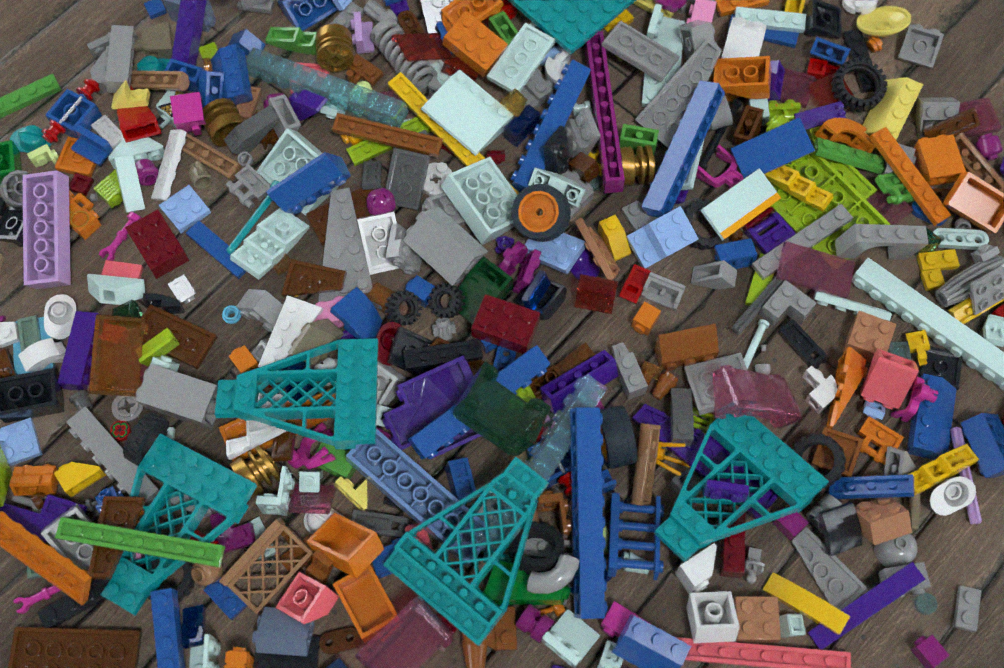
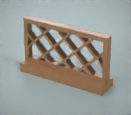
M281 518L275 519L219 580L224 586H228L256 614L266 606L314 553L285 525L286 523ZM283 531L290 536V545H279V536ZM294 547H301L307 554L302 559H294ZM268 548H276V560H265V551ZM279 548H290V560L279 559ZM290 562L291 571L289 574L280 575V563ZM261 563L262 575L251 576V566ZM265 563H276V575H265ZM262 578V590H251V579ZM266 578H276L277 587L274 590H266ZM239 579H247L248 591H240L235 586ZM252 593H262V603L258 607L252 602Z

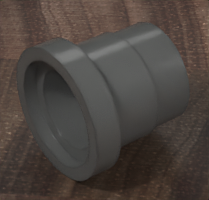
M87 390L78 391L68 399L78 411L84 407L88 410L93 407L87 396Z

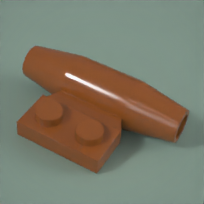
M507 607L505 614L480 646L476 645L462 633V649L466 668H485L487 647L495 651L517 650L515 607Z

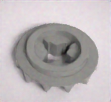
M124 392L114 399L112 413L116 419L132 422L135 418H139L141 411H143V406L135 401L136 393ZM127 402L133 406L130 408V413L123 409L126 408Z

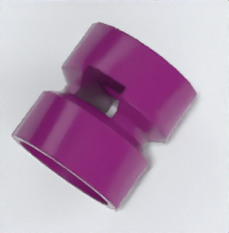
M530 604L519 618L515 627L524 633L529 632L530 637L540 644L542 637L547 631L549 632L555 621L546 614L540 615V610Z

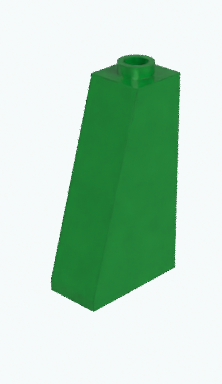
M499 560L510 572L512 571L513 564ZM494 565L484 594L496 604L502 605L510 576ZM518 570L508 605H563L564 600H567L570 595L569 584L561 590L550 594L531 593L527 590L530 575L526 574L525 571L521 572Z

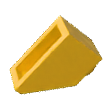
M613 215L600 221L597 232L604 240L614 260L618 261L631 255L625 230L617 216Z
M76 462L64 464L59 467L58 471L54 472L63 490L70 497L75 496L106 476L99 466Z

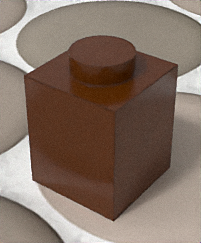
M580 152L568 163L571 171H575L579 175L580 180L585 183H590L600 173L597 161L583 152Z

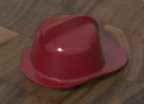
M396 322L384 324L376 337L379 343L378 361L383 365L391 366L386 361L397 328L401 326Z

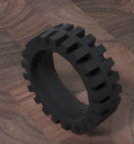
M854 58L844 62L832 78L831 86L833 87L831 91L835 93L833 97L835 99L839 98L838 102L844 103L845 109L850 107L849 111L851 112L855 109L856 113H860L862 110L863 112L872 110L879 104L887 92L886 86L888 82L885 81L886 75H881L883 70H877L879 65L876 63L874 66L871 65L873 62L871 60H868L866 63L865 58H861L860 61L859 58ZM856 71L868 76L875 88L873 97L863 100L852 96L844 86L843 78L845 74Z

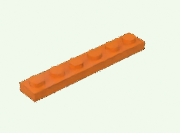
M884 127L873 133L869 137L931 223L936 226L948 219L951 214L889 130Z

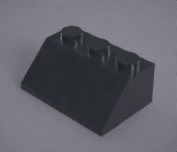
M51 368L0 378V419L4 423H10L30 417L36 418L64 412L63 393L60 385L57 383L58 377L55 369Z

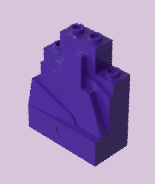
M465 356L456 358L397 385L399 389L396 391L397 396L405 404L383 414L385 418L382 419L387 430L390 429L393 437H391V441L401 450L410 447L411 444L408 442L410 437L479 387ZM490 411L485 413L486 418L478 424L475 421L470 424L469 427L471 429L461 436L458 433L454 436L453 439L455 441L445 448L442 445L438 448L437 451L439 453L434 457L496 430L497 426Z

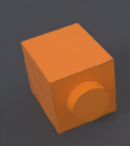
M644 301L634 317L631 327L639 334L648 336L658 321L661 310Z
M245 345L234 349L231 355L228 356L240 374L259 368L258 362Z

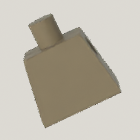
M168 21L141 30L142 40L135 41V52L144 50L146 56H154L158 59L172 58L174 39L173 31Z

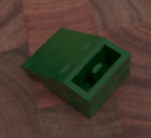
M483 256L471 269L459 287V290L463 291L462 295L465 296V299H463L465 306L462 305L463 311H459V315L473 324L485 294L502 300L513 288V278ZM453 299L448 303L449 307L452 305Z

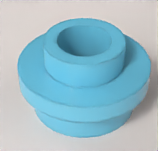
M227 306L222 312V318L228 324H235L241 319V311L236 306ZM234 313L235 316L230 318L229 315Z

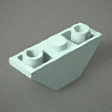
M149 137L127 143L123 138L108 158L113 168L116 169L113 160L115 157L133 154L135 163L141 159L158 161L163 158L165 149L162 144Z
M534 168L528 184L529 186L535 184L550 185L562 192L568 203L579 207L586 190L569 178L539 168Z
M96 274L87 275L89 293L100 303L121 305L142 299L143 293H145L144 279Z

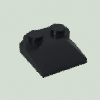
M809 0L804 14H806V33L812 37L821 34L840 39L842 37L841 8L821 0Z
M559 126L543 146L546 171L559 175L566 173L569 166L567 162L569 159L568 138L564 126Z
M6 207L0 219V241L15 243L17 246L23 247V207Z
M536 274L531 285H527L514 302L519 306L540 312V320H548L565 301L567 289L564 285Z

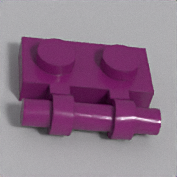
M537 249L527 254L524 262L521 263L519 275L513 282L514 287L512 291L514 293H520L521 289L527 285L530 286L535 277L533 275L534 270L538 268L541 262L539 259L541 252Z

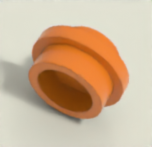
M874 36L869 37V40L866 42L868 48L873 53L880 52L883 45L881 39Z

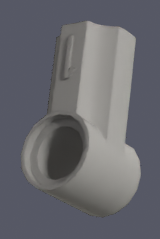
M369 0L363 8L364 13L373 19L376 25L387 18H393L398 22L397 16L390 9L385 10L375 0Z

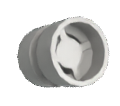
M826 494L818 502V506H814L806 516L810 523L819 530V513L842 504L832 495Z

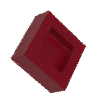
M487 150V158L491 157L495 164H501L505 162V150Z
M75 173L69 184V190L76 194L82 193L86 197L94 181L90 177Z

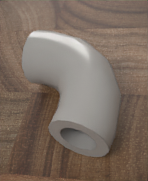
M560 555L556 566L551 571L545 573L532 571L527 585L528 592L550 594L561 590L573 579L580 561L569 555Z

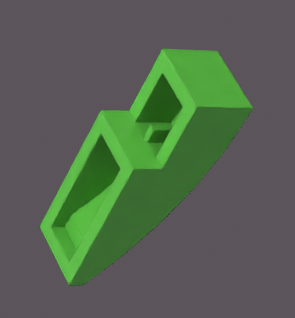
M270 27L265 40L267 44L297 53L317 54L315 42L317 32H303L300 27Z

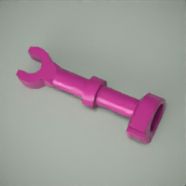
M130 211L127 215L128 222L121 231L116 233L117 236L110 246L103 248L99 252L102 258L109 254L107 260L114 261L116 249L123 240L125 241L128 238V232L125 227L141 219L139 215Z
M54 585L51 587L46 586L40 592L30 597L16 598L14 600L15 604L23 602V607L18 609L17 613H26L33 604L43 599L48 600L52 598L53 594L61 590Z

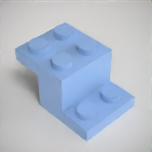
M681 206L626 236L632 251L643 268L651 266L698 240Z

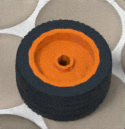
M535 184L526 187L517 195L512 205V220L515 227L523 236L534 241L547 242L558 238L567 229L570 222L571 210L568 200L562 192L550 185ZM543 210V214L539 216V212Z
M615 406L601 409L600 413L603 416V422L600 425L603 435L601 454H603L606 467L614 469L636 463V441L625 407Z

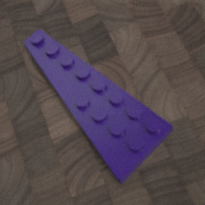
M644 404L632 418V421L640 427L641 423L660 425L659 442L670 443L671 417L665 415L666 413ZM694 429V440L691 446L666 448L689 467H692L706 434L700 429ZM711 436L703 450V454L716 465L721 464L731 455L727 449ZM699 460L695 471L705 478L712 471ZM730 466L722 473H730ZM733 466L734 473L744 474V466ZM748 469V474H754ZM720 478L722 482L731 483L730 479ZM734 479V483L745 485V479ZM749 480V487H759V480ZM770 489L757 502L768 510L779 495ZM752 507L746 511L754 519L762 517Z

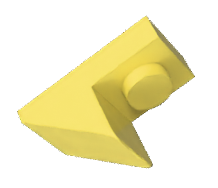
M125 80L113 96L112 109L148 106L150 99L149 89L130 90L127 80Z
M340 476L335 481L334 486L359 510L366 511L367 479L355 490L353 488L354 484L348 478L343 479Z

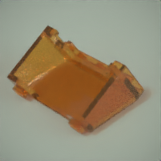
M96 314L89 394L136 397V391L143 383L140 381L141 363L138 359L142 355L143 337L148 335L149 323H145V318Z

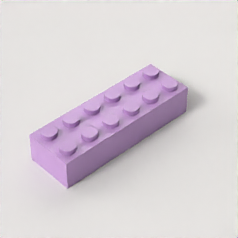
M57 170L22 175L24 285L34 289L71 285L69 176Z

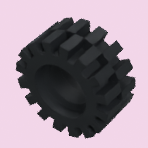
M442 283V285H436L437 288L432 289L433 293H429L431 300L428 299V303H431L429 308L433 309L432 313L443 318L458 316L459 311H463L462 305L465 306V302H463L465 296L462 295L463 291L459 290L458 286H452L451 284ZM448 293L452 296L453 302L449 308H444L441 304V298L444 294Z
M409 291L392 293L391 297L387 298L389 303H385V306L388 307L385 313H389L386 317L391 319L390 322H396L400 325L414 324L413 322L418 321L417 317L421 316V313H418L419 310H422V307L418 306L421 304V301H417L419 297ZM402 301H405L408 306V311L404 316L399 312V304Z

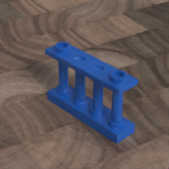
M612 493L610 501L607 576L616 577L617 569L621 570V568L653 570V580H657L659 573H663V560H660V539L655 534L654 543L625 541L619 538V532H622V530L655 532L660 526V517L664 516V504H661L660 496L656 497L654 506H639L623 503V501H620V493ZM624 511L654 514V524L623 522V519H619V513ZM618 550L654 551L653 562L622 559V557H618Z

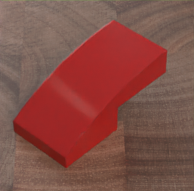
M810 58L807 75L831 84L834 74L840 67L827 65L828 60Z
M634 264L619 297L637 304L652 271Z

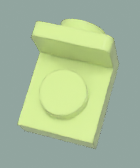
M48 144L27 153L36 168L47 164L51 160L56 165L59 158L56 150H51Z

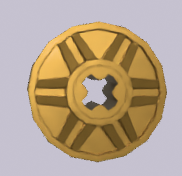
M327 24L321 27L315 36L318 64L321 68L330 72H341L348 69L354 60L351 32L340 24Z
M221 98L203 107V115L206 121L204 127L211 141L216 146H228L224 139L236 126L244 122L234 102L227 98Z
M646 145L643 152L642 146H638L635 155L631 146L620 147L625 178L624 186L633 185L635 177H637L640 185L644 184V180H646L647 184H651L655 173V158L652 147Z
M259 445L255 447L259 454L256 458L251 451L247 452L251 460L247 463L240 457L229 464L236 474L257 485L251 496L252 499L264 492L261 485L263 481L270 487L273 486L269 479L270 476L273 475L277 482L280 481L278 467L270 455Z

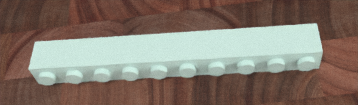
M870 258L865 260L851 279V282L857 288L866 291L871 298L880 301L888 310L897 313L905 322L914 325L918 331L925 330L926 334L936 344L945 347L955 357L962 356V360L970 368L976 369L983 374L984 378L993 381L1004 391L1003 351Z

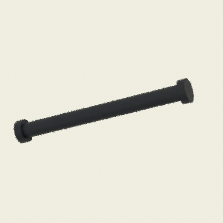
M737 99L731 101L730 111L732 118L737 109H740L742 105ZM728 126L718 129L702 160L699 162V166L705 171Z

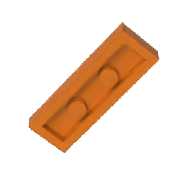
M715 0L720 17L734 14L736 7L758 8L769 5L770 0Z

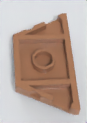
M579 218L575 223L586 240L584 244L593 253L595 264L601 267L610 282L616 278L620 268L604 240L591 227H587L582 218Z

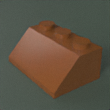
M716 324L658 335L654 350L660 370L672 371L679 366H689L716 359L719 353Z

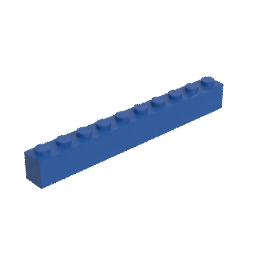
M588 407L570 409L573 557L580 561L574 575V618L600 619L605 618V613L607 612V602L604 592L607 590V583L604 579L606 560L603 554V550L606 547V540L603 537L605 518L602 512L605 499L602 495L604 476L601 471L604 457L601 454L603 435L600 430L603 416L600 413V408Z

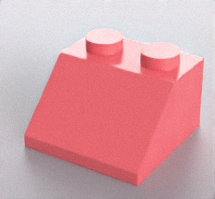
M298 572L275 608L302 624H306L328 615L339 596L327 586Z

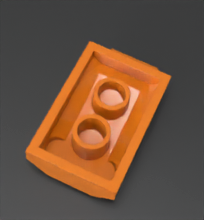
M453 0L441 9L442 22L448 32L465 11L481 22L489 16L500 13L504 5L501 0Z

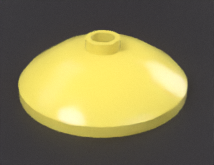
M895 6L876 7L871 13L860 15L857 18V28L864 34L874 37L895 35L903 31L911 23L910 12Z

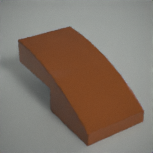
M318 549L312 555V564L306 569V576L325 585L334 562Z

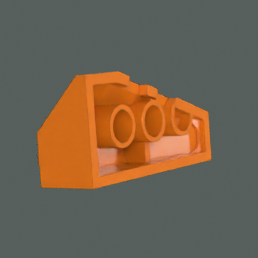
M847 347L838 361L835 376L837 392L830 403L826 427L830 429L834 427L862 378H865L867 375L866 359L851 347Z

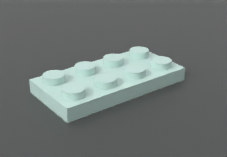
M525 23L491 69L487 79L518 96L555 44V39Z
M655 41L680 56V58L662 82L644 72L641 107H646L681 68L683 43Z

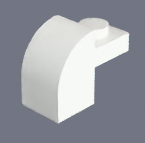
M566 50L558 53L554 60L550 57L546 60L545 80H549L553 87L558 79H562L563 74L561 72L565 64L570 62V54Z
M52 338L30 345L18 356L25 371L34 372L43 370L50 363H63L66 349L62 342H54Z
M810 366L802 377L814 390L809 393L805 401L820 414L834 399L837 392V383L832 375L825 379L820 370Z

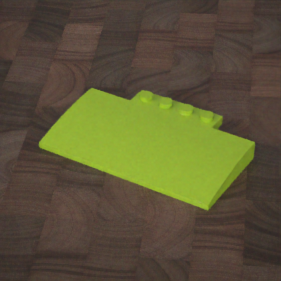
M815 152L790 162L785 166L799 171L800 176L816 182L817 187L833 194L834 198L824 211L806 204L771 183L781 197L780 200L771 206L796 234L840 204L852 215L853 219L851 222L811 248L833 272L852 259L837 258L835 240L854 224L890 225L867 201L876 193L877 189L854 166L817 156Z

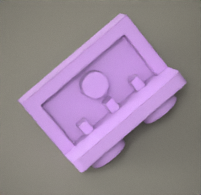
M354 12V19H351V29L355 30V34H352V43L356 45L357 54L373 53L374 43L370 39L373 29L372 22H362L361 12Z

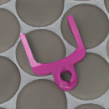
M719 144L716 157L731 164L728 170L719 177L714 178L698 165L696 178L713 187H720L726 183L729 185V189H731L743 180V175L737 171L738 164L735 158Z
M917 376L910 387L912 395L908 406L904 410L892 412L891 417L897 419L903 416L901 421L907 423L916 414L920 402L928 400L934 403L936 401L938 391L930 389V386L924 384V379Z
M322 422L313 431L320 433L326 429V425ZM330 429L321 433L324 435L333 436V432ZM304 437L301 441L300 449L294 450L293 460H289L288 463L293 468H299L304 465L310 470L334 461L336 458L332 453L326 455L329 451L325 447L310 458L311 446L317 440Z

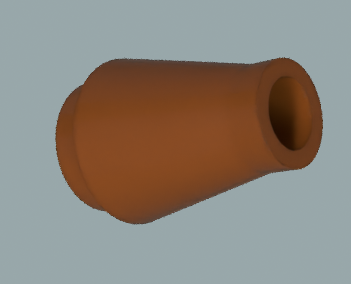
M665 371L664 374L661 373L651 393L652 396L661 401L671 391V388L677 386L678 379L668 371Z

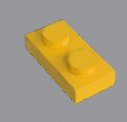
M955 249L918 253L916 256L920 272L938 268L941 271L958 269L960 266Z

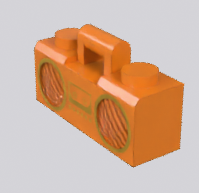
M69 190L70 227L86 240L101 226L98 221L99 216L92 210L94 204L82 193H78L75 196ZM81 202L84 206L80 207L78 203Z

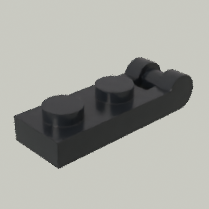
M794 319L779 329L778 334L806 362L808 368L813 366L815 369H819L820 364H825L829 361L828 355ZM813 353L817 356L816 359L812 358L811 355Z

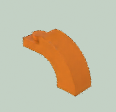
M831 118L825 121L815 133L816 137L832 142H843L852 148L868 153L875 149V145L869 138L870 136L865 133L867 128L847 118Z

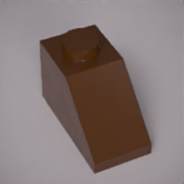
M746 105L734 133L735 146L759 136L764 109Z

